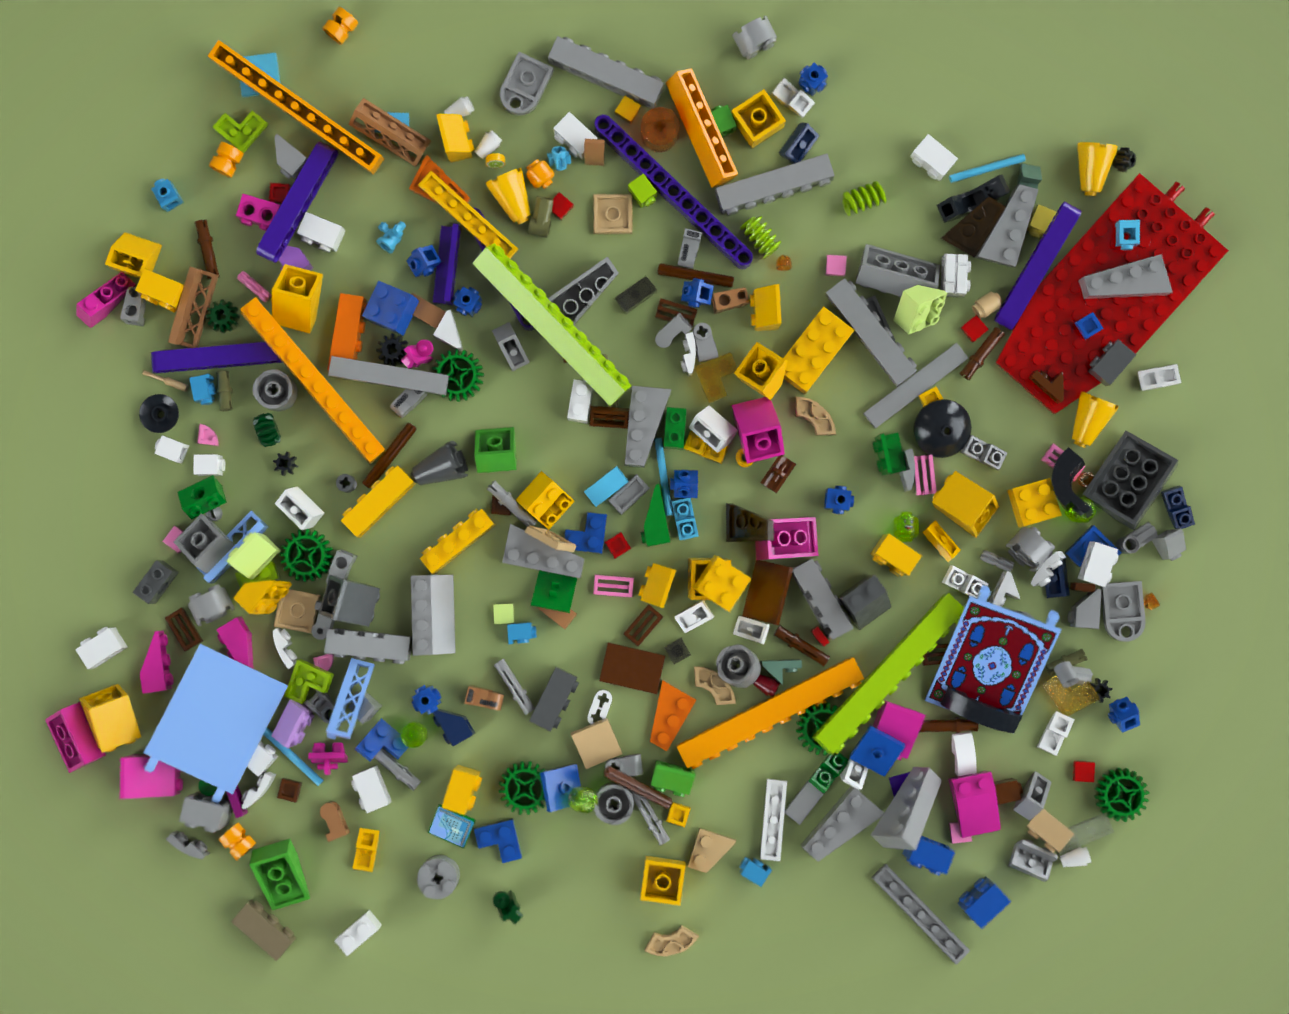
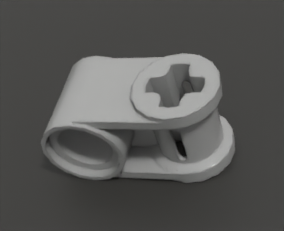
M706 323L697 324L694 327L693 335L698 361L703 362L718 358V351L710 326ZM701 328L702 331H706L704 337H702L701 334L697 335L699 329Z
M316 690L317 692L313 697L304 703L325 723L329 724L328 712L330 709L334 710L336 703L327 693Z
M641 754L612 758L605 763V769L608 766L611 767V763H615L616 766H619V769L616 770L628 776L643 774Z

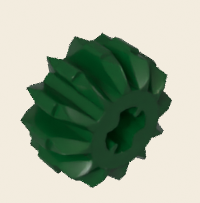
M221 299L219 304L214 301V308L207 307L211 314L205 315L206 318L210 319L207 324L213 326V330L216 332L220 330L221 333H225L226 329L233 331L232 325L238 326L235 319L241 318L239 314H236L239 309L236 306L233 307V303L230 301L226 303L225 300ZM220 315H226L225 319H222Z
M263 413L254 417L253 425L261 445L267 447L279 443L281 436L273 415Z

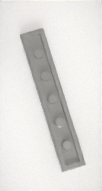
M957 343L864 412V416L874 429L967 360V355Z
M331 356L328 376L440 395H446L449 375Z
M886 864L871 877L956 965L970 952L957 936Z

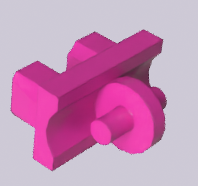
M425 339L420 340L417 345L407 346L404 349L407 354L401 361L408 369H411L413 366L419 367L423 363H429L433 359L430 356L433 352V344Z
M342 742L332 743V752H325L326 745L324 743H314L312 753L308 754V759L311 760L312 764L324 763L318 764L317 769L324 770L325 775H330L331 769H338V763H348V756L345 753Z

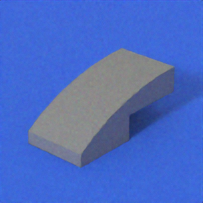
M912 449L903 451L906 471L899 474L904 492L912 490L914 483L915 461Z

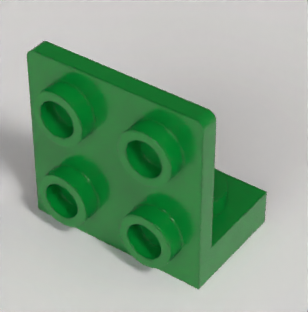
M883 433L876 436L875 441H873V449L875 453H878L879 460L876 461L878 472H882V476L906 471L899 433L884 435Z

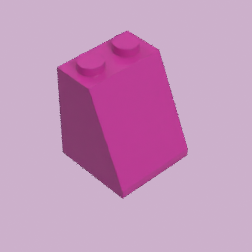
M762 397L731 405L734 422L747 464L785 454L781 424L771 400Z
M885 701L877 711L873 727L905 743V748L897 758V760L901 761L902 757L908 759L926 715Z
M132 754L120 758V799L176 796L183 789V780L180 779L181 770L159 760L155 769L152 772H148L145 770V767L151 756L147 754Z

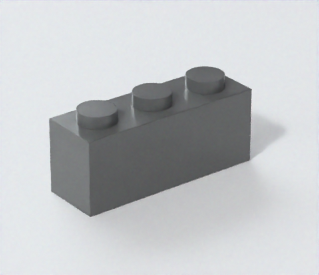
M556 667L529 721L550 732L552 728L557 729L562 719L558 716L561 710L566 711L571 701L567 698L570 692L575 693L579 684L576 681L578 677Z

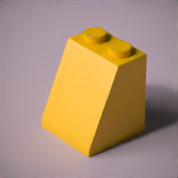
M284 264L272 288V317L280 326L311 333L317 319L323 274Z
M954 471L952 475L950 474L945 479L943 488L934 494L932 503L937 510L977 538L997 511L999 505L992 493L957 471Z
M119 684L79 698L97 747L102 753L114 751L118 746L132 744L136 739L141 738L129 696Z

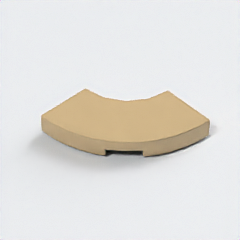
M795 397L796 417L809 421L815 430L816 436L836 435L835 425L830 414L819 403L808 398Z
M694 666L695 687H703L710 691L714 696L716 705L736 704L734 692L730 684L721 679L716 671Z
M683 925L671 934L662 935L654 932L644 951L657 956L682 953L695 943L699 935Z

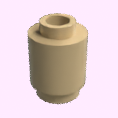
M990 291L975 301V304L972 305V310L980 319L982 317L986 318L1002 307V298L998 293L994 294Z

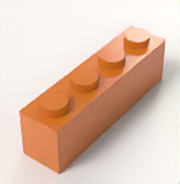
M340 293L328 371L331 356L357 360L358 352L360 353L362 350L360 338L361 333L365 332L366 327L362 315L368 304L363 296Z

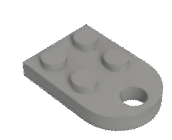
M518 52L500 90V98L504 108L514 115H526L536 108L554 72V68ZM512 100H519L521 102L520 107L512 108L510 106Z
M1142 581L1106 584V587L1100 586V589H1102L1101 599L1104 627L1107 633L1118 641L1128 642L1137 639L1145 628ZM1124 626L1130 629L1128 637H1123L1121 634V629Z

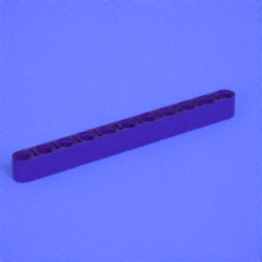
M604 114L599 115L595 119L597 135L605 140L639 175L644 173L655 190L699 232H702L736 267L747 269L751 265L753 259L752 252L619 125ZM601 123L609 125L606 129H600L598 126ZM615 136L622 137V141L618 143L612 139ZM629 149H634L637 153L634 156H629L626 152ZM643 162H648L651 166L648 169H643L640 165ZM661 175L665 180L659 183L654 178ZM674 188L679 193L676 196H671L668 191ZM690 202L693 206L690 209H685L682 204ZM704 215L707 220L701 223L696 220V217ZM713 228H717L720 230L721 234L718 236H713L710 233V230ZM730 241L735 247L727 249L724 244ZM740 255H746L749 261L746 263H742L739 261L738 257Z

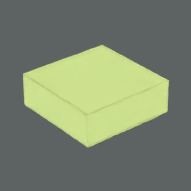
M514 604L493 605L494 624L514 623Z

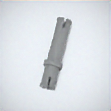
M496 480L487 487V490L499 500L498 503L508 508L525 526H534L538 520L525 510L511 496L512 494L509 491H505Z
M505 659L494 664V667L514 696L512 697L513 700L518 702L524 714L526 715L533 711L535 707L526 695V689L523 690L505 662Z
M381 749L374 757L396 776L395 779L401 780L412 791L421 783V780L408 771V767L401 765L385 750Z
M632 791L634 802L647 822L648 830L652 831L659 845L668 842L670 837H668L662 826L663 822L661 819H658L648 800Z

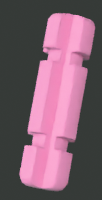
M242 271L237 276V279L245 284L262 301L267 302L272 295L252 277L250 278L245 271Z

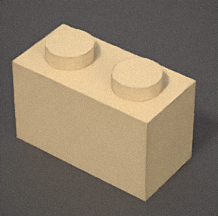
M1045 809L1039 812L1026 826L1029 829L1028 833L1036 840L1038 838L1045 842L1043 846L1052 853L1055 851L1060 853L1074 836L1071 830Z

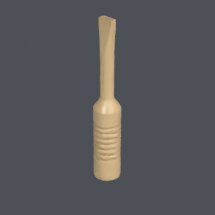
M146 370L142 373L184 392L188 390V384L172 378H163Z

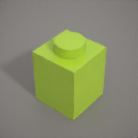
M644 173L628 184V191L641 208L645 205L649 207L656 201L657 191Z

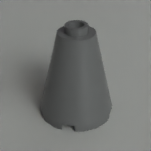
M454 441L447 442L414 466L413 472H411L413 481L419 485L467 477L468 474H465V471H468L467 462L461 450L457 451L455 448L457 443Z

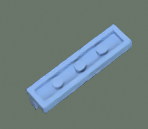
M250 511L227 535L233 542V536L236 533H243L240 541L208 573H205L198 567L196 568L204 575L203 578L208 583H215L231 567L226 561L230 557L229 553L234 548H239L244 543L243 539L249 533L257 532L263 534L269 527L253 511ZM252 517L257 523L250 530H247V521Z
M351 658L326 730L328 738L334 740L336 736L347 739L351 738L374 669L373 663ZM360 666L369 668L366 675L358 677L357 674ZM359 683L362 688L361 692L352 696L353 686ZM353 701L356 708L353 712L346 715L347 704ZM347 720L349 724L347 733L339 731L341 722Z

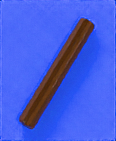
M659 264L658 266L659 275L691 281L693 278L702 279L704 283L730 288L734 283V277L667 264Z
M411 423L406 424L363 480V485L371 489V486L381 477L417 429Z
M610 766L606 767L603 772L605 778L666 809L672 805V798Z

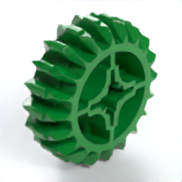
M455 349V355H452V352L448 350V357L446 358L444 354H441L440 356L443 361L440 362L436 359L435 362L439 367L433 366L432 370L438 374H443L445 367L450 363L451 371L447 374L449 375L448 383H457L459 391L447 388L446 395L441 396L445 398L449 394V401H452L454 396H456L457 402H460L461 396H463L464 400L467 401L468 397L466 394L469 393L474 397L475 394L472 390L480 391L476 384H483V381L478 379V377H484V373L478 372L483 369V366L477 365L479 363L478 358L472 360L474 357L472 353L466 357V350H463L461 355L458 349ZM456 361H465L471 365V368L461 369ZM455 368L461 374L460 382L456 378L453 379L456 376ZM473 373L471 383L465 388V379Z
M306 529L304 535L302 530H298V536L295 533H291L293 540L285 539L288 546L281 545V548L286 549L285 553L281 552L279 555L285 556V559L281 560L280 563H287L283 570L288 571L291 569L288 574L289 577L295 575V580L299 581L302 577L303 582H307L308 577L311 581H315V575L318 578H322L323 576L320 571L328 573L325 565L331 566L332 563L327 561L328 558L333 559L334 555H328V552L332 551L333 548H326L330 541H323L325 538L324 534L318 536V531L314 530L311 535V530ZM310 539L318 545L307 548L301 541ZM297 546L298 555L292 559L293 549ZM321 550V560L317 566L315 557ZM304 552H311L308 555L309 561L308 559H303L305 556ZM306 563L308 567H311L312 571L303 572L296 566Z
M826 702L825 708H823L822 703L819 704L818 708L812 705V711L806 709V716L803 714L799 715L800 718L804 719L803 722H796L797 725L802 726V728L796 729V732L803 734L798 737V740L805 739L802 746L810 745L808 747L809 752L816 748V755H819L821 750L824 756L827 755L825 749L813 742L812 736L820 729L816 721L823 725L829 719L821 721L815 715L822 712L833 714L837 710L836 705L830 709L829 702ZM811 719L815 728L808 737L807 725Z
M521 761L520 768L516 763H513L514 771L508 767L506 771L509 775L504 773L501 775L506 781L499 782V785L504 786V788L499 789L498 792L501 794L505 793L501 797V801L508 799L505 807L507 808L512 804L511 812H514L516 808H520L519 815H522L523 809H526V814L530 815V808L537 813V805L542 809L545 806L542 800L545 801L541 774L537 770L539 764L537 763L532 768V761L528 762L527 767H525L524 761ZM529 772L534 774V776L525 780L517 774ZM511 778L515 781L518 788L513 796L509 789ZM538 779L542 789L540 797L533 790V785ZM533 781L530 784V787L528 788L530 792L525 790L524 792L522 791L520 794H518L521 791V788L523 787L520 786L521 784L526 785ZM526 796L534 802L520 803L517 799Z
M1119 767L1116 768L1115 772L1110 769L1108 772L1109 776L1103 773L1104 781L1097 780L1101 784L1100 788H1094V790L1099 792V794L1094 795V798L1100 799L1096 803L1098 807H1102L1100 812L1103 814L1107 813L1106 817L1110 819L1113 817L1115 821L1121 819L1123 822H1127L1128 817L1131 820H1135L1134 813L1140 816L1141 812L1139 809H1146L1143 802H1149V799L1144 798V795H1148L1149 791L1143 790L1147 787V783L1142 782L1143 777L1137 776L1135 771L1130 772L1128 768H1124L1122 771ZM1128 779L1133 786L1124 787L1119 780ZM1112 785V792L1108 795L1109 788ZM1121 791L1124 792L1123 798H1119ZM1135 795V799L1131 804V798ZM1119 802L1124 807V810H1115L1110 803Z

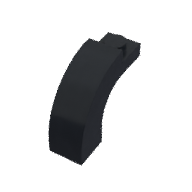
M1003 174L973 190L951 196L936 206L944 223L968 215L988 196L998 201L999 198L1010 193Z
M1068 447L1059 456L1054 465L1052 473L1053 489L1059 503L1066 511L1073 506L1072 510L1080 517L1084 515L1086 518H1089L1093 514L1092 508L1072 491V481L1075 475L1085 466L1083 458Z

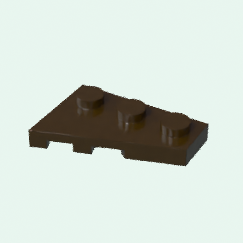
M988 196L944 234L941 239L975 258L1006 205Z
M726 503V542L774 541L773 520L733 503Z

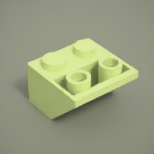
M920 285L904 290L893 321L907 334H912L930 325H935L939 321V315L945 304L947 292Z
M254 532L253 534L249 533L243 539L244 543L239 548L236 547L229 553L230 557L226 561L247 578L254 579L281 550L265 534Z

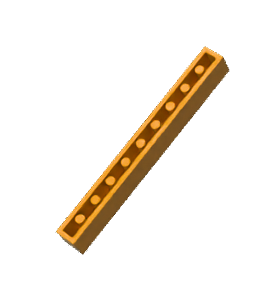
M220 40L217 41L208 54V57L217 65L373 175L384 161L383 156Z
M255 297L243 306L240 311L244 318L365 460L371 464L385 452V448L259 300Z
M849 657L774 695V697H770L677 744L676 747L686 767L695 769L703 764V760L707 758L713 760L720 756L719 752L725 749L731 751L738 747L737 743L743 740L745 742L751 741L756 738L755 734L760 731L766 733L773 729L772 725L778 722L780 725L791 720L790 716L796 713L798 716L806 713L808 707L814 704L817 707L820 703L824 704L826 698L830 696L835 698L843 694V689L849 686L851 689L861 684L860 681L864 677L854 657Z

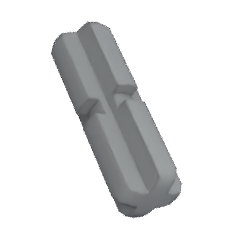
M984 550L980 556L982 561L996 565V567L1011 572L1014 567V562L998 557V555Z

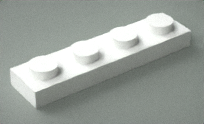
M767 779L760 850V859L780 861L787 780Z

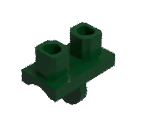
M512 890L508 893L505 891L495 893L493 904L498 908L500 918L504 922L509 919L515 925L523 917V914L519 911L520 905L517 902L515 893Z

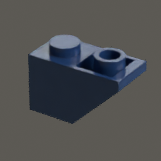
M441 709L433 712L435 715L433 720L438 727H442L445 732L443 737L448 745L451 743L454 747L475 734L466 716Z

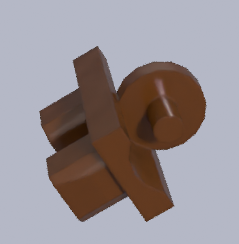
M784 455L778 456L760 483L777 494L796 466V463Z

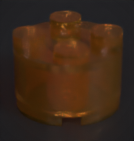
M656 107L644 114L641 121V139L651 150L665 152L670 150L677 142L680 124L674 111L664 107ZM659 127H661V128L663 129L662 132H659V130H658Z

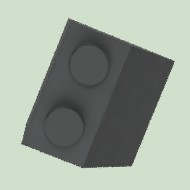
M330 575L319 614L332 620L369 627L370 622L374 619L375 605L380 598V588Z
M876 575L866 576L838 596L841 605L859 630L891 608L888 593Z

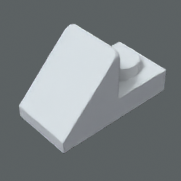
M1002 572L989 599V603L1002 607L1006 601L1005 594L1014 599H1020L1011 572Z
M704 600L697 601L693 606L675 616L684 633L714 618Z
M849 758L847 766L840 774L843 782L860 791L869 768Z

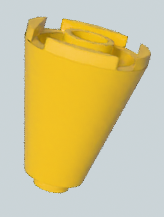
M1095 142L1078 143L1081 191L1085 192V196H1096L1097 193H1101L1116 155L1117 145H1104Z
M521 167L497 176L493 181L491 179L486 182L487 188L513 223L517 222L520 225L529 221L528 216L531 213Z
M1081 391L1072 433V439L1075 440L1074 444L1083 448L1086 445L1091 446L1119 406Z

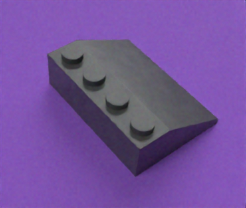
M1125 431L1082 496L1118 522L1135 530L1176 469L1179 460L1132 433Z

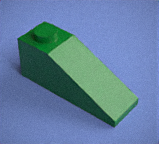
M659 484L655 485L644 524V532H640L642 543H647V547L670 543Z

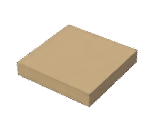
M594 194V234H632V194Z
M527 526L525 533L556 550L574 552L576 549V544L546 528Z
M289 589V593L278 602L273 626L312 634V627L316 623L318 610L314 608L316 601H320L321 595Z
M608 718L571 733L586 769L622 755V750Z

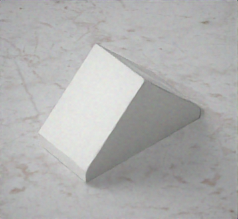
M448 310L433 335L436 339L454 349L462 351L463 348L451 310Z
M738 616L733 634L764 644L770 625Z

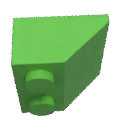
M514 427L475 430L474 456L477 473L517 470Z
M656 760L651 786H654V790L665 792L667 789L673 791L674 795L684 797L685 794L690 795L696 773L691 768Z

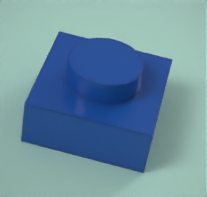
M1094 312L1075 322L1084 339L1104 329Z

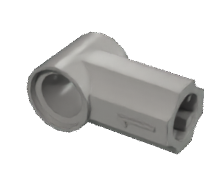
M1147 522L1128 535L1119 538L1116 542V547L1122 554L1135 553L1139 548L1158 537L1157 531L1154 526ZM1127 540L1131 543L1129 550L1125 546Z
M1069 661L1059 663L1054 668L1064 688L1075 684L1088 685L1092 682L1093 674L1090 669L1072 666Z

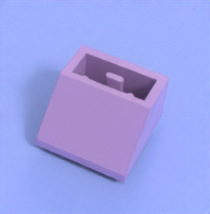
M292 699L289 700L271 736L286 748L296 746L297 743L300 744L306 734L303 732L307 725L310 726L314 719L313 711L303 703L300 704Z

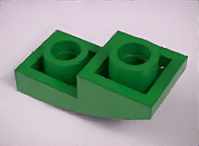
M840 752L828 754L808 781L824 794L836 777L845 769L848 759Z

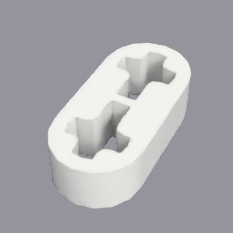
M600 690L596 693L588 713V722L590 724L595 723L591 714H596L597 709L601 710L600 717H602V720L606 718L612 702V695L609 691ZM605 693L609 701L604 702L603 707H600L598 696H602Z

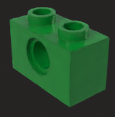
M667 407L664 449L683 450L687 409Z
M214 475L178 491L181 508L190 519H194L201 513L204 514L227 503L223 487Z

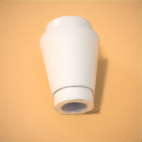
M466 96L459 98L444 110V113L458 114L464 117L471 115L474 107Z
M490 130L488 133H485L474 152L484 159L501 146L502 139Z
M1080 846L1060 856L1063 868L1087 866V863H1091L1087 847L1082 848Z

